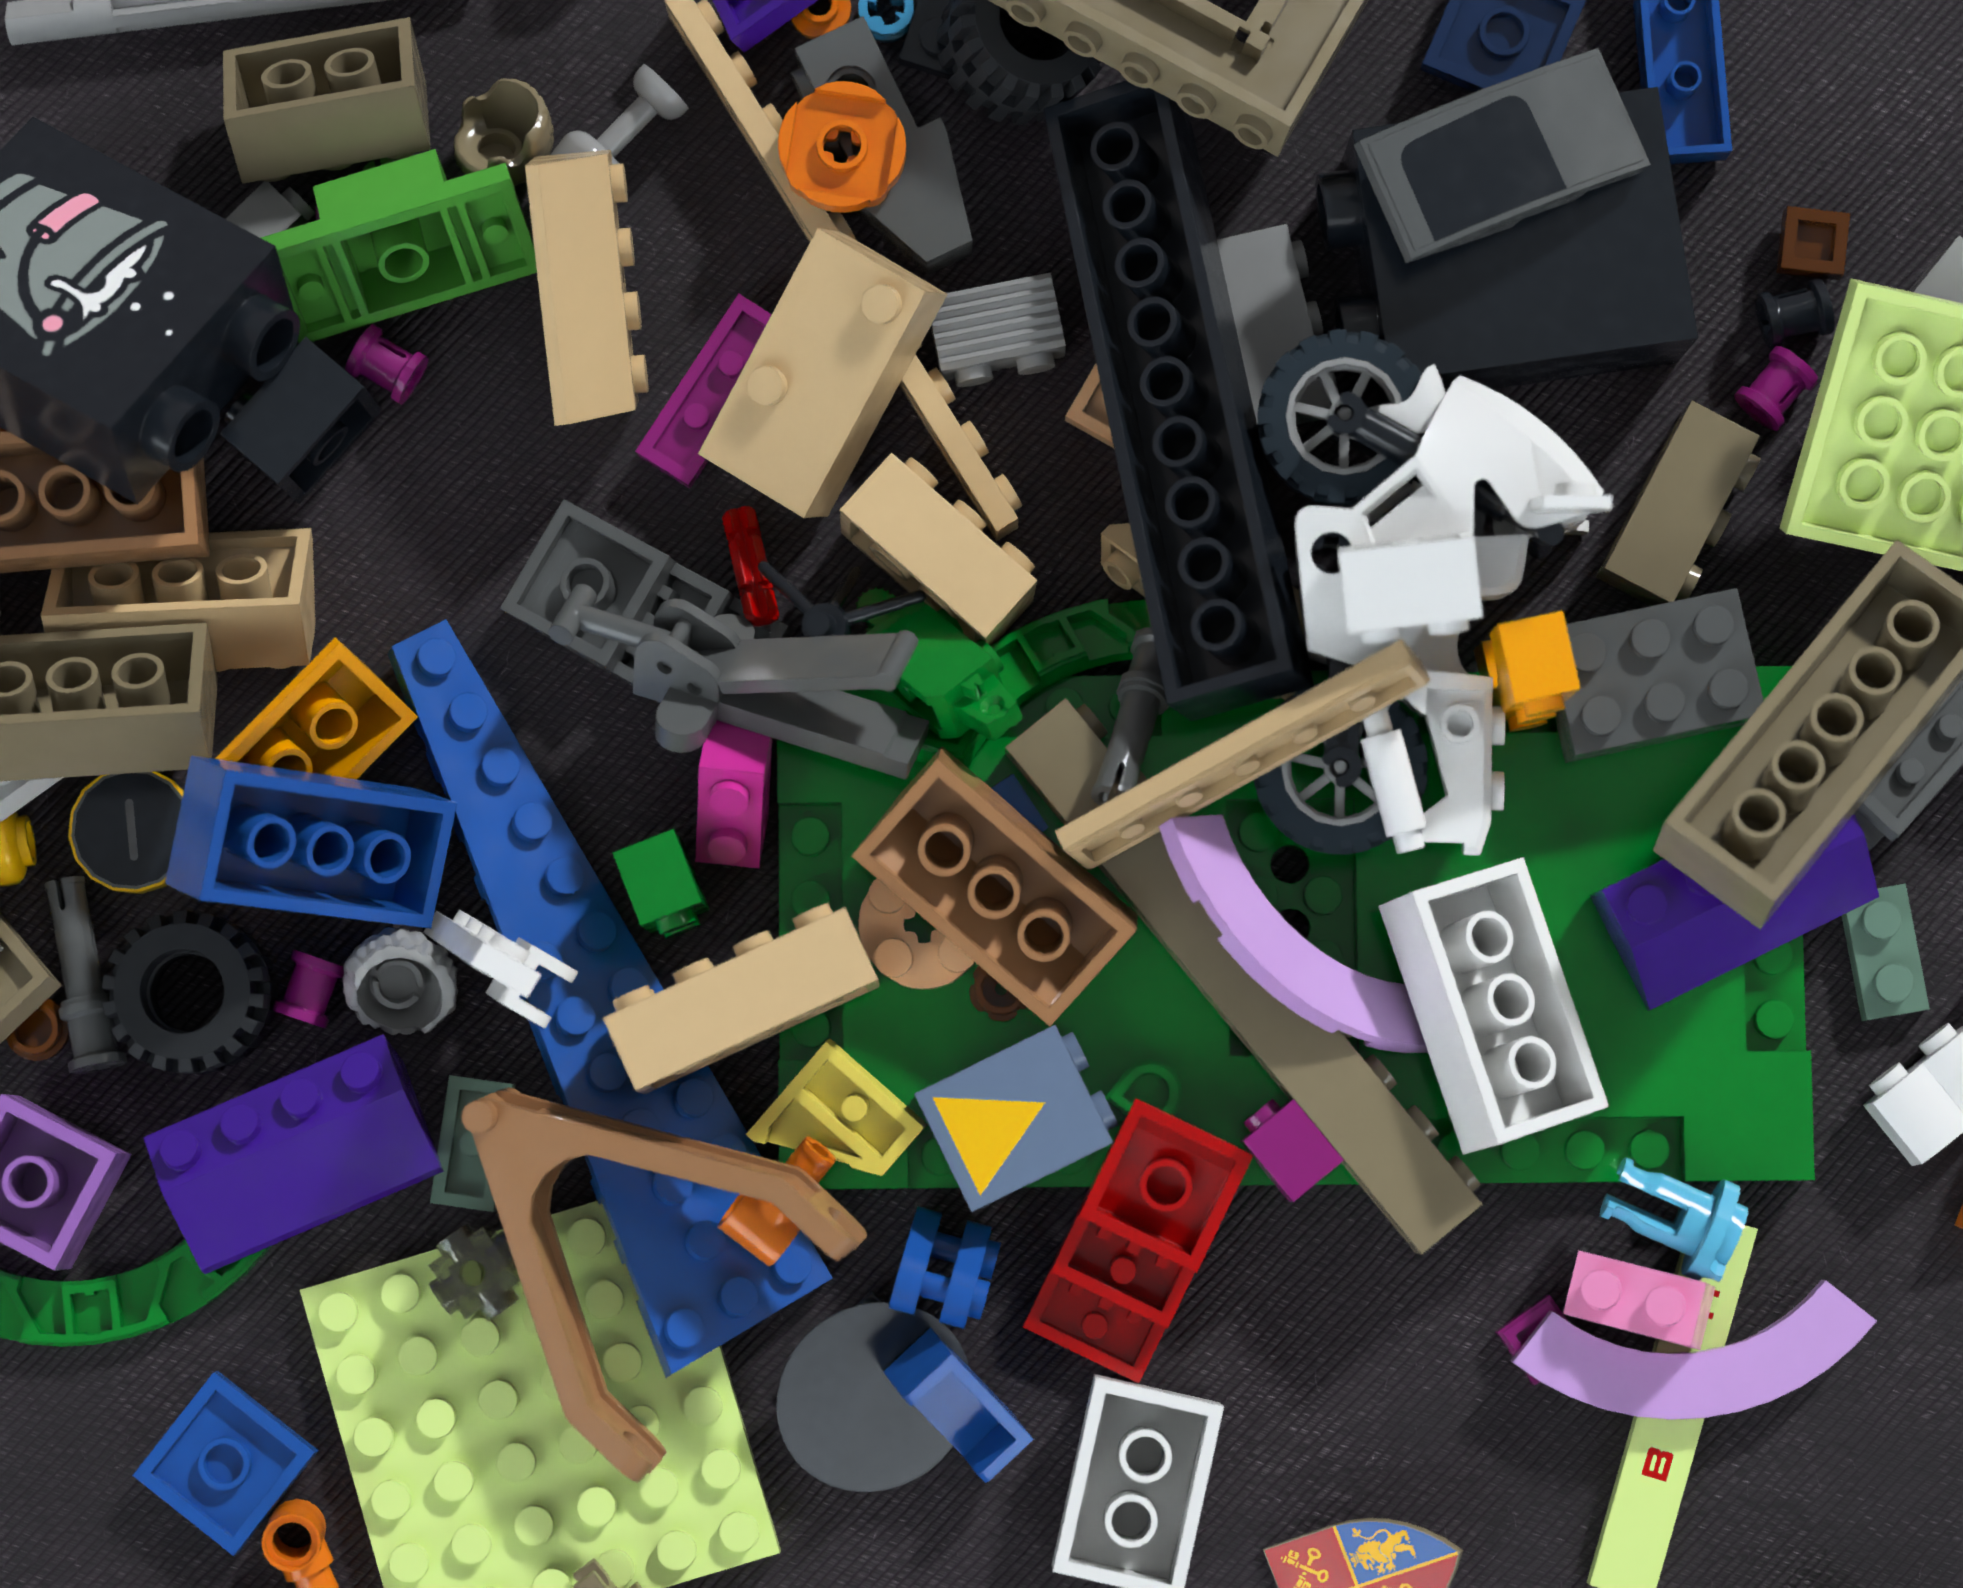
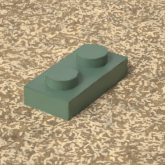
M1906 883L1877 888L1878 898L1842 915L1861 1021L1930 1010Z
M449 1075L437 1152L444 1172L434 1175L430 1203L497 1212L472 1133L463 1125L461 1116L464 1107L470 1102L503 1088H515V1084Z

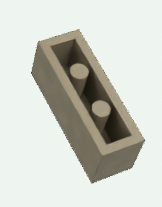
M1691 401L1681 412L1604 559L1596 578L1650 606L1673 602L1675 599L1683 600L1689 598L1703 569L1694 565L1704 543L1712 547L1717 544L1731 518L1732 513L1722 509L1733 487L1741 492L1744 491L1761 458L1752 454L1760 435Z

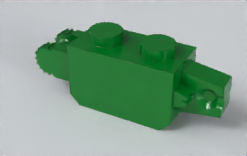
M875 587L873 590L868 589L867 592H862L863 595L861 597H858L859 601L855 603L856 609L896 596L890 594L888 590L884 591V588L877 589ZM923 601L904 609L863 621L868 626L866 634H889L905 630L912 632L918 638V645L896 688L887 692L915 717L928 720L929 729L941 739L959 738L969 729H973L988 739L995 741L1003 736L1008 728L1016 726L1023 719L1017 701L1003 686L999 673L1003 671L1004 667L997 653L984 640L979 639L977 642H973L968 638L957 620L948 615L943 608L936 612Z

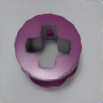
M372 324L364 331L355 344L347 360L345 371L353 378L362 375L391 392V398L402 405L413 393L422 378L429 358L420 352H416L413 355L382 337V329Z
M1775 346L1769 353L1770 363L1749 387L1741 386L1734 394L1738 405L1750 417L1764 427L1777 431L1785 423L1783 414L1804 389L1811 391L1818 383V376L1804 360L1782 346Z
M293 949L290 959L295 963L294 970L282 1000L274 1001L272 1010L327 1029L329 1019L325 1015L326 1008L337 979L343 978V966Z

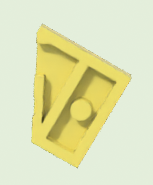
M829 1039L746 1135L752 1141L765 1144L770 1142L795 1150L806 1137H811L824 1145L834 1155L836 1161L847 1163L857 1170L883 1176L928 1124L832 1039Z

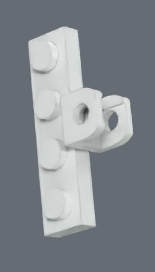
M460 909L453 920L436 911L431 929L426 928L423 932L471 966L494 978L486 994L543 1028L547 1027L552 1017L519 998L520 995L528 997L541 975L535 971L538 964L570 983H573L578 974V971L522 938L518 937L516 942H513Z

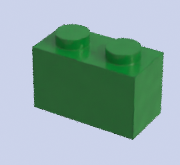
M674 829L612 853L641 927L649 933L659 931L660 935H664V938L668 939L701 925L697 915L710 911L683 839Z

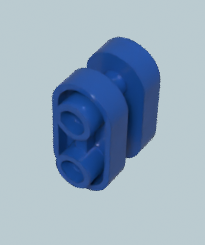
M917 1206L889 1308L914 1315L919 1296L942 1302L944 1305L939 1322L964 1329L967 1317L981 1319L991 1282L978 1279V1277L991 1280L1001 1242L989 1239L992 1226L967 1220L962 1238L938 1232L942 1212ZM930 1257L955 1263L951 1278L928 1272L927 1268Z

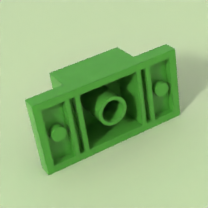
M436 149L397 161L390 158H381V166L377 167L374 160H372L361 172L313 186L320 220L261 237L276 246L292 306L300 321L298 342L300 343L305 337L313 342L537 273L534 242L506 163L447 180Z

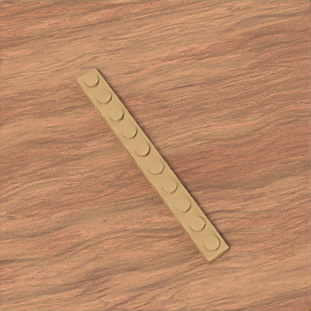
M664 0L670 20L809 242H811L817 228L840 231L856 240L841 213H827L826 210L809 204L803 197L798 196L792 191L781 166L778 152V137L783 120L771 103L761 108L750 90L751 87L758 83L744 57L739 51L729 56L717 36L725 32L710 3L707 0H702L697 4L694 0ZM915 354L899 386L980 516L987 524L995 540L998 541L1018 529V517L1014 511L1022 507V503L1005 475L1001 474L994 479L985 466L981 457L988 454L989 451L971 421H967L960 426L950 410L948 404L956 399L941 372L936 367L927 372Z

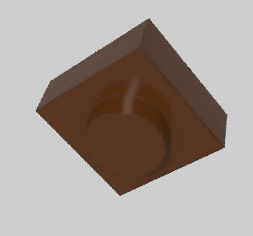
M1787 206L1782 215L1776 273L1840 280L1845 270L1850 213Z

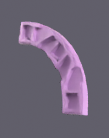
M1223 815L1172 817L1159 826L1169 857L1193 903L1198 900L1201 902L1211 920L1223 934L1217 938L1218 941L1244 971L1270 995L1299 1016L1330 1033H1334L1337 1030L1364 1040V1044L1368 1047L1401 1053H1428L1405 984L1387 982L1348 968L1324 954L1291 927L1270 904L1252 879L1230 837Z
M1820 1280L1812 1291L1786 1315L1751 1337L1723 1347L1694 1352L1659 1353L1631 1349L1599 1339L1575 1327L1555 1312L1549 1311L1510 1362L1539 1382L1564 1395L1604 1410L1636 1417L1670 1420L1707 1418L1743 1411L1773 1401L1802 1387L1828 1370L1855 1347L1877 1320L1829 1282Z

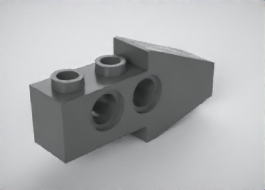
M864 16L796 47L795 53L799 68L790 72L801 99L814 93L815 88L826 83L837 81L859 83L876 90L886 99V103L895 111L897 118L899 117L904 127L906 161L898 182L888 192L887 197L881 204L874 207H865L855 211V213L927 276L972 255L971 232L946 127L941 117L921 127H917ZM839 132L837 141H826L824 146L826 151L833 153L834 161L843 158L844 163L847 162L849 156H857L861 149L860 146L852 144L851 133Z

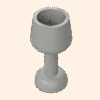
M643 64L637 70L633 79V86L639 95L638 98L597 140L584 131H571L562 138L550 155L611 150L612 164H619L615 157L657 114L664 119L673 120L681 117L689 107L657 73L646 64Z

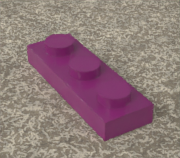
M738 293L635 451L637 456L691 489L709 461L698 453L772 315L771 313Z

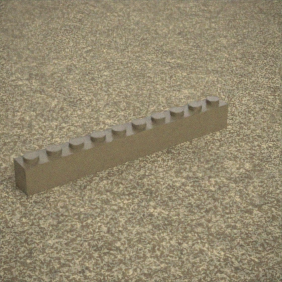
M1065 698L1005 747V754L1064 826L1100 806L1091 798V791L1096 783L1103 758L1107 751L1106 746L1100 739L1108 734V732L1084 703L1075 710ZM1140 772L1137 785L1147 780L1142 772ZM1113 783L1107 802L1115 798L1118 789L1117 783ZM1161 832L1098 865V868L1135 913L1138 914L1144 924L1287 1098L1296 1101L1343 1158L1342 1165L1416 1254H1423L1482 1205L1473 1193V1191L1481 1186L1477 1178L1458 1156L1455 1155L1447 1162L1431 1142L1439 1135L1435 1127L1417 1106L1413 1105L1405 1111L1390 1092L1397 1085V1082L1373 1054L1363 1060L1348 1041L1352 1037L1351 1035L1339 1030L1330 1033L1293 1012L1259 985L1226 951L1217 939L1223 934L1211 920L1201 902L1198 900L1193 903L1185 891L1169 857Z

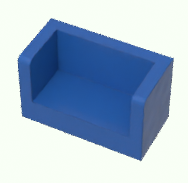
M931 1327L884 1371V1374L901 1397L910 1406H915L965 1458L975 1473L985 1483L997 1475L1034 1440L1010 1409Z

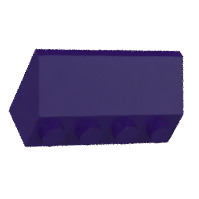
M1853 814L1761 930L1665 859L1591 894L1590 897L1647 1011L1878 898L1879 893L1865 834L1855 814Z
M383 1034L143 1137L161 1193L200 1270L204 1274L444 1172L404 1061Z

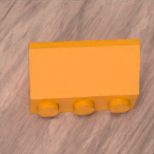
M334 638L215 759L358 779L418 716L338 639Z

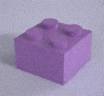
M1 1094L0 1242L53 1270L72 1269L132 1154L21 1096Z

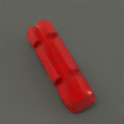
M750 506L729 509L723 514L722 520L729 543V551L741 596L740 600L744 616L753 627L773 624L779 618V610L774 590H772L773 585L758 570V564L761 561L767 562L756 511Z

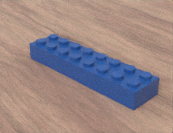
M1633 0L1641 89L1658 87L1670 164L1726 160L1732 152L1719 0Z

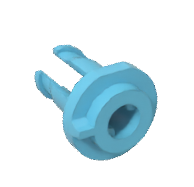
M1625 1157L1616 1172L1620 1175L1619 1180L1680 1207L1674 1222H1671L1610 1194H1606L1600 1209V1217L1609 1219L1611 1216L1624 1221L1636 1233L1684 1253L1681 1267L1682 1275L1698 1281L1702 1278H1709L1720 1282L1726 1265L1738 1244L1748 1215V1207L1737 1203L1740 1195V1186L1722 1179L1710 1195L1663 1173L1646 1172L1633 1166V1160Z

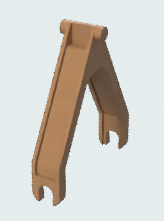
M510 1087L500 1089L467 1104L462 1111V1123L472 1133L564 1415L570 1424L623 1475L635 1482H640L647 1473L650 1474L662 1461L663 1456L667 1452L661 1442L607 1389L550 1213L553 1185L565 1164L573 1158L592 1155L772 1202L822 1251L838 1262L842 1257H846L852 1250H855L867 1237V1233L861 1224L807 1172L797 1166L521 1094L515 1088Z

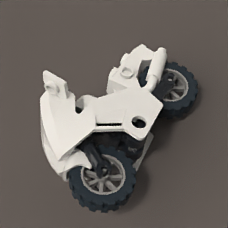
M1337 329L1317 337L1313 335L1299 342L1297 347L1293 348L1290 352L1287 351L1277 361L1275 368L1263 385L1257 414L1259 439L1266 459L1272 470L1277 473L1287 487L1295 493H1300L1321 505L1328 506L1330 504L1353 507L1348 509L1307 506L1299 511L1295 519L1296 533L1294 535L1304 640L1308 660L1327 665L1328 679L1403 639L1422 661L1431 681L1427 685L1399 699V701L1419 718L1424 717L1445 797L1423 813L1420 801L1427 784V751L1415 720L1398 701L1323 741L1324 753L1322 758L1301 753L1254 779L1257 795L1265 813L1273 824L1286 837L1313 851L1327 854H1352L1372 849L1392 838L1396 854L1425 847L1424 842L1461 843L1462 855H1480L1491 824V811L1504 810V771H1492V745H1504L1505 713H1503L1501 706H1492L1493 677L1471 675L1464 670L1457 650L1460 632L1430 635L1428 624L1401 627L1402 638L1375 643H1363L1361 632L1347 634L1340 567L1338 573H1325L1321 565L1313 563L1312 557L1320 556L1323 549L1326 548L1336 549L1338 552L1337 547L1472 532L1475 541L1481 601L1498 600L1511 595L1520 585L1523 578L1527 550L1534 558H1545L1551 553L1553 545L1558 544L1564 535H1587L1589 533V520L1585 519L1591 513L1610 511L1612 508V495H1602L1604 491L1591 472L1559 436L1526 409L1504 395L1460 375L1452 382L1445 393L1442 379L1435 364L1426 368L1423 374H1421L1418 367L1412 364L1405 356V352L1392 342L1389 344L1379 339L1378 335L1370 332L1361 331V333L1347 332V329ZM1341 371L1360 373L1361 375L1352 393L1344 392L1339 396L1329 373ZM1319 378L1332 404L1330 409L1299 402L1306 389ZM1370 379L1375 381L1384 390L1390 403L1369 408L1365 406L1361 396ZM1296 413L1327 420V426L1303 444L1296 428ZM1329 438L1334 443L1339 444V466L1322 462L1310 452ZM1349 445L1372 458L1364 463L1349 466ZM1408 494L1410 495L1385 517L1378 519ZM1485 520L1492 524L1495 536H1482ZM1314 687L1297 691L1296 693H1294V695L1287 698L1276 708L1280 707L1281 705L1289 702L1290 700L1298 697L1299 695L1307 692L1308 690ZM1358 746L1360 748L1362 758L1358 756ZM1291 762L1321 768L1324 774L1298 793L1292 779ZM1362 768L1366 769L1369 784L1359 777ZM1329 782L1335 785L1334 816L1318 812L1305 802ZM1354 785L1374 802L1362 812L1344 816L1345 788Z

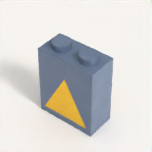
M1053 1025L914 1094L971 1212L1113 1143L1108 1130L1118 1126V1123L1102 1091L1090 1095L1079 1074L1080 1071L1088 1068L1089 1064L1073 1032L1061 1037L1056 1025Z

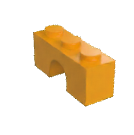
M1563 611L1497 624L1489 633L1491 640L1482 641L1474 649L1479 676L1493 677L1492 706H1501L1510 732L1547 724V719L1557 716V711L1565 709L1564 702L1580 690Z

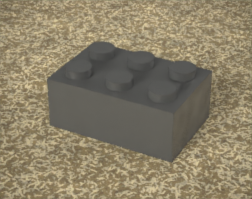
M1737 588L1566 624L1580 690L1564 702L1566 708L1557 711V716H1555L1565 763L1743 726L1764 701Z

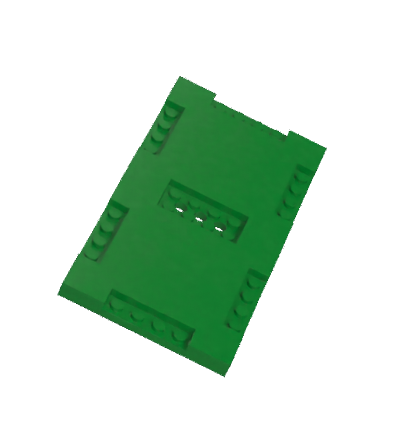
M1756 666L1763 700L1768 697L1792 666ZM1311 670L1314 685L1328 680V670ZM1467 672L1471 675H1479V672ZM1122 675L1068 676L1039 691L1019 705L1023 719L1016 726L1008 728L1004 735L997 740L992 741L987 738L968 768L990 788L1010 774H1014L1049 827L1043 833L1061 849L1062 846L1055 831L1064 825L1006 756L1005 747L1066 698L1075 710L1084 703L1094 713L1108 732V734L1100 739L1108 748L1120 708L1116 692ZM840 690L906 711L907 714L914 716L885 690ZM1281 697L1279 699L1272 698L1192 722L1169 706L1163 714L1157 717L1142 763L1141 772L1148 780L1276 709L1285 700ZM1398 700L1401 706L1415 720L1427 751V784L1420 801L1424 813L1443 799L1445 793L1424 717L1419 718ZM1555 717L1547 719L1548 723L1545 725L1513 732L1509 731L1508 722L1506 721L1504 745H1492V771H1504V810L1491 811V824L1480 855H1462L1461 843L1424 842L1425 847L1396 854L1392 838L1377 847L1352 854H1327L1313 851L1286 837L1273 824L1259 801L1254 780L1189 815H1223L1235 848L1258 888L1278 913L1289 910L1295 911L1304 917L1308 925L1306 937L1308 942L1348 968L1373 978L1401 984L1405 983L1379 906L1426 887L1522 857L1524 858L1609 1107L1499 1145L1463 1154L1429 1053H1401L1379 1050L1366 1046L1364 1040L1353 1036L1348 1040L1363 1060L1373 1054L1385 1066L1397 1082V1085L1390 1090L1391 1094L1405 1111L1413 1105L1420 1109L1439 1133L1431 1141L1447 1162L1455 1155L1458 1156L1474 1174L1479 1183L1622 1182L1619 1180L1620 1175L1616 1172L1625 1157L1633 1160V1166L1646 1172L1663 1173L1679 1181H1721L1722 1179L1727 1181L1815 1180L1811 1051H1806L1803 935L1647 1011L1590 897L1591 894L1664 859L1653 851L1664 822L1743 726L1565 763ZM777 739L779 937L797 929L792 920L793 918L815 907L829 903L832 912H836L844 907L846 908L860 939L858 920L861 904L873 881L877 878L856 861L852 854L899 794L927 763L915 760L905 780ZM1323 742L1303 752V754L1322 758L1324 753ZM1358 746V756L1362 758L1361 751ZM1291 762L1292 779L1298 793L1324 774L1321 768ZM1362 768L1359 777L1369 784L1366 769ZM1329 782L1305 802L1318 812L1334 816V783ZM1354 785L1345 788L1344 816L1362 812L1374 802ZM1284 847H1292L1304 855L1307 862V871L1300 881L1285 883L1275 877L1271 870V859L1277 850ZM1098 866L1087 870L1130 907ZM917 912L914 918L907 919L904 922L905 932H916L919 943L931 941V932L936 930V928ZM1139 916L1137 917L1136 932L1051 1026L1047 1025L1028 1007L1019 1009L1016 1017L1008 1021H995L989 1018L987 1012L978 1011L972 1004L969 995V988L975 982L973 973L979 966L976 963L956 981L947 986L930 990H917L903 987L884 976L869 959L878 978L879 988L779 1033L778 1095L784 1091L827 1040L832 1039L927 1124L928 1121L914 1095L915 1093L1053 1025H1056L1061 1037L1071 1032L1075 1035L1089 1064V1067L1080 1071L1079 1074L1090 1095L1102 1091L1104 1096H1106L1123 1073L1138 1062L1145 1060L1162 1062L1173 1069L1182 1085L1181 1104L1173 1116L1245 1151L1246 1149L1239 1141L1247 1136L1250 1131L1243 1122L1272 1098L1280 1107L1289 1101L1287 1096ZM1000 983L995 986V992L998 995L1006 994L1007 989ZM1108 1103L1118 1123V1126L1108 1130L1113 1141L1126 1116ZM929 1124L883 1176L857 1170L847 1163L835 1161L818 1183L824 1189L960 1188ZM1111 1144L1024 1187H1090ZM779 1145V1162L785 1163L794 1153L795 1149ZM1252 1158L1240 1185H1274V1183ZM1340 1163L1315 1185L1358 1183Z

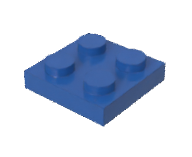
M216 1371L212 1373L132 1476L226 1551L235 1556L246 1545L319 1450L227 1377Z

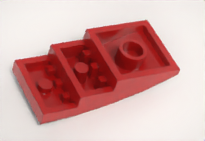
M1135 1097L1024 1320L1023 1328L1130 1380L1140 1383L1165 1329H1168L1194 1273L1198 1272L1254 1155Z

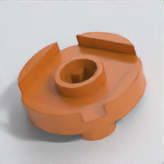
M837 81L815 88L814 93L805 96L798 104L796 102L787 111L779 131L778 152L783 171L795 194L803 197L809 204L826 211L839 213L855 212L865 207H874L881 204L887 197L888 192L898 182L906 161V136L899 117L897 118L895 111L876 90L855 82ZM839 132L851 133L852 144L861 147L858 155L849 156L845 163L835 162L833 153L824 151L826 141H837Z

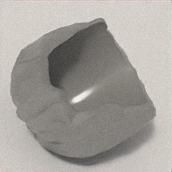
M402 926L397 929L391 927L384 928L380 933L366 938L360 945L354 948L352 954L343 965V993L345 1001L349 1008L355 1011L362 1025L369 1024L374 1029L380 1027L391 1035L398 1033L409 1035L417 1030L425 1034L431 1032L437 1024L441 1023L447 1015L456 1009L458 995L456 982L457 968L453 965V960L448 957V951L442 945H435L434 942L427 940L422 932L416 930L409 931Z

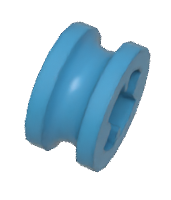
M859 0V18L864 16L876 41L882 43L895 42L905 37L908 33L914 15L913 0H889L892 6L902 5L904 8L903 13L896 12V22L891 25H884L881 16L870 17V9L877 11V0Z

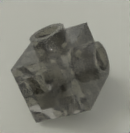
M466 1224L436 1245L442 1256L428 1265L437 1277L429 1283V1286L440 1304L450 1315L459 1310L465 1319H469L482 1313L486 1320L490 1321L520 1299L514 1289L521 1285V1281L504 1230L497 1235L492 1226L482 1227L474 1233L469 1224ZM471 1260L480 1262L485 1268V1278L478 1286L469 1285L462 1275L465 1264Z

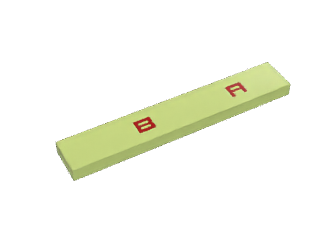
M1744 1226L1738 1244L1726 1265L1720 1282L1709 1278H1702L1700 1280L1716 1287L1701 1350L1723 1347L1726 1344L1757 1235V1228ZM1680 1252L1674 1275L1686 1277L1681 1274L1684 1253ZM1659 1339L1655 1340L1652 1352L1659 1353L1700 1351ZM1633 1417L1587 1584L1598 1588H1657L1704 1418L1670 1420Z

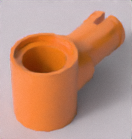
M806 1137L785 1164L801 1168L819 1183L836 1160L834 1155L824 1145L811 1137ZM741 1194L737 1196L717 1226L718 1229L769 1267L779 1259L800 1231L772 1202Z
M301 1499L285 1501L276 1507L269 1518L261 1543L264 1556L269 1563L282 1571L286 1582H294L296 1588H339L329 1566L334 1559L324 1539L326 1522L320 1509L311 1502ZM290 1522L299 1523L310 1533L311 1542L300 1548L289 1547L279 1538L277 1528Z

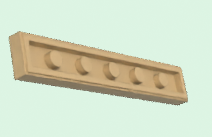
M1400 639L1059 828L1055 833L1062 849L1084 868L1091 870L1160 832L1159 826L1170 818L1191 815L1427 685L1431 679L1422 661L1404 640Z

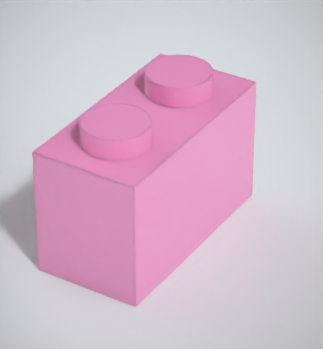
M1578 1250L1563 1314L1701 1350L1716 1287L1706 1282Z

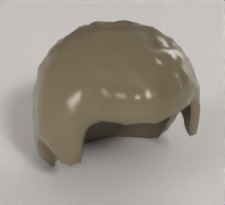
M501 78L485 94L478 97H468L463 102L462 121L454 138V156L457 166L464 174L467 175L506 163L515 187L527 181L525 165L537 156L550 155L554 143L552 120L544 99L538 94L536 89L527 82L519 81L518 79Z

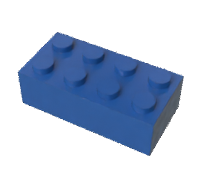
M191 755L165 884L203 901L431 929L457 803L419 788Z

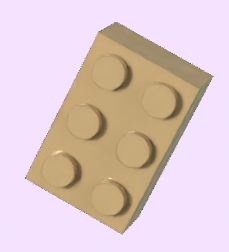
M891 452L840 509L841 534L907 592L924 591L926 594L924 602L936 612L943 608L948 615L957 620L964 634L973 642L982 639L991 646L1004 635L1033 602L1037 579L1030 573L1035 569L1034 564L1011 543L1006 542L1000 548L982 532L987 524L966 503L957 500L952 506L934 490L938 485L937 479L922 464L911 457L903 463Z

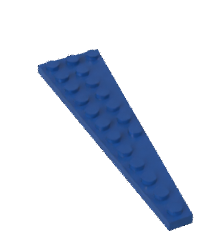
M445 619L391 646L387 653L407 706L418 716L413 723L418 735L424 740L426 756L435 780L441 784L446 799L457 803L453 827L459 842H463L476 874L474 877L475 884L482 901L486 900L498 933L513 942H516L518 937L578 971L573 983H570L538 964L535 969L536 972L541 974L528 997L519 996V998L552 1017L546 1028L539 1026L529 1019L528 1022L555 1092L561 1098L563 1104L762 1157L753 1141L746 1135L745 1127L709 1066L647 1094L635 1091L603 1017L616 1012L612 1001L622 995L647 985L650 989H653L655 994L664 989L448 621ZM592 1155L584 1156L593 1178L590 1180L598 1204H603L616 1238L613 1241L622 1265L626 1264L639 1297V1300L636 1301L666 1378L833 1279L810 1238L801 1230L779 1259L769 1267L718 1229L717 1226L737 1198L738 1193Z

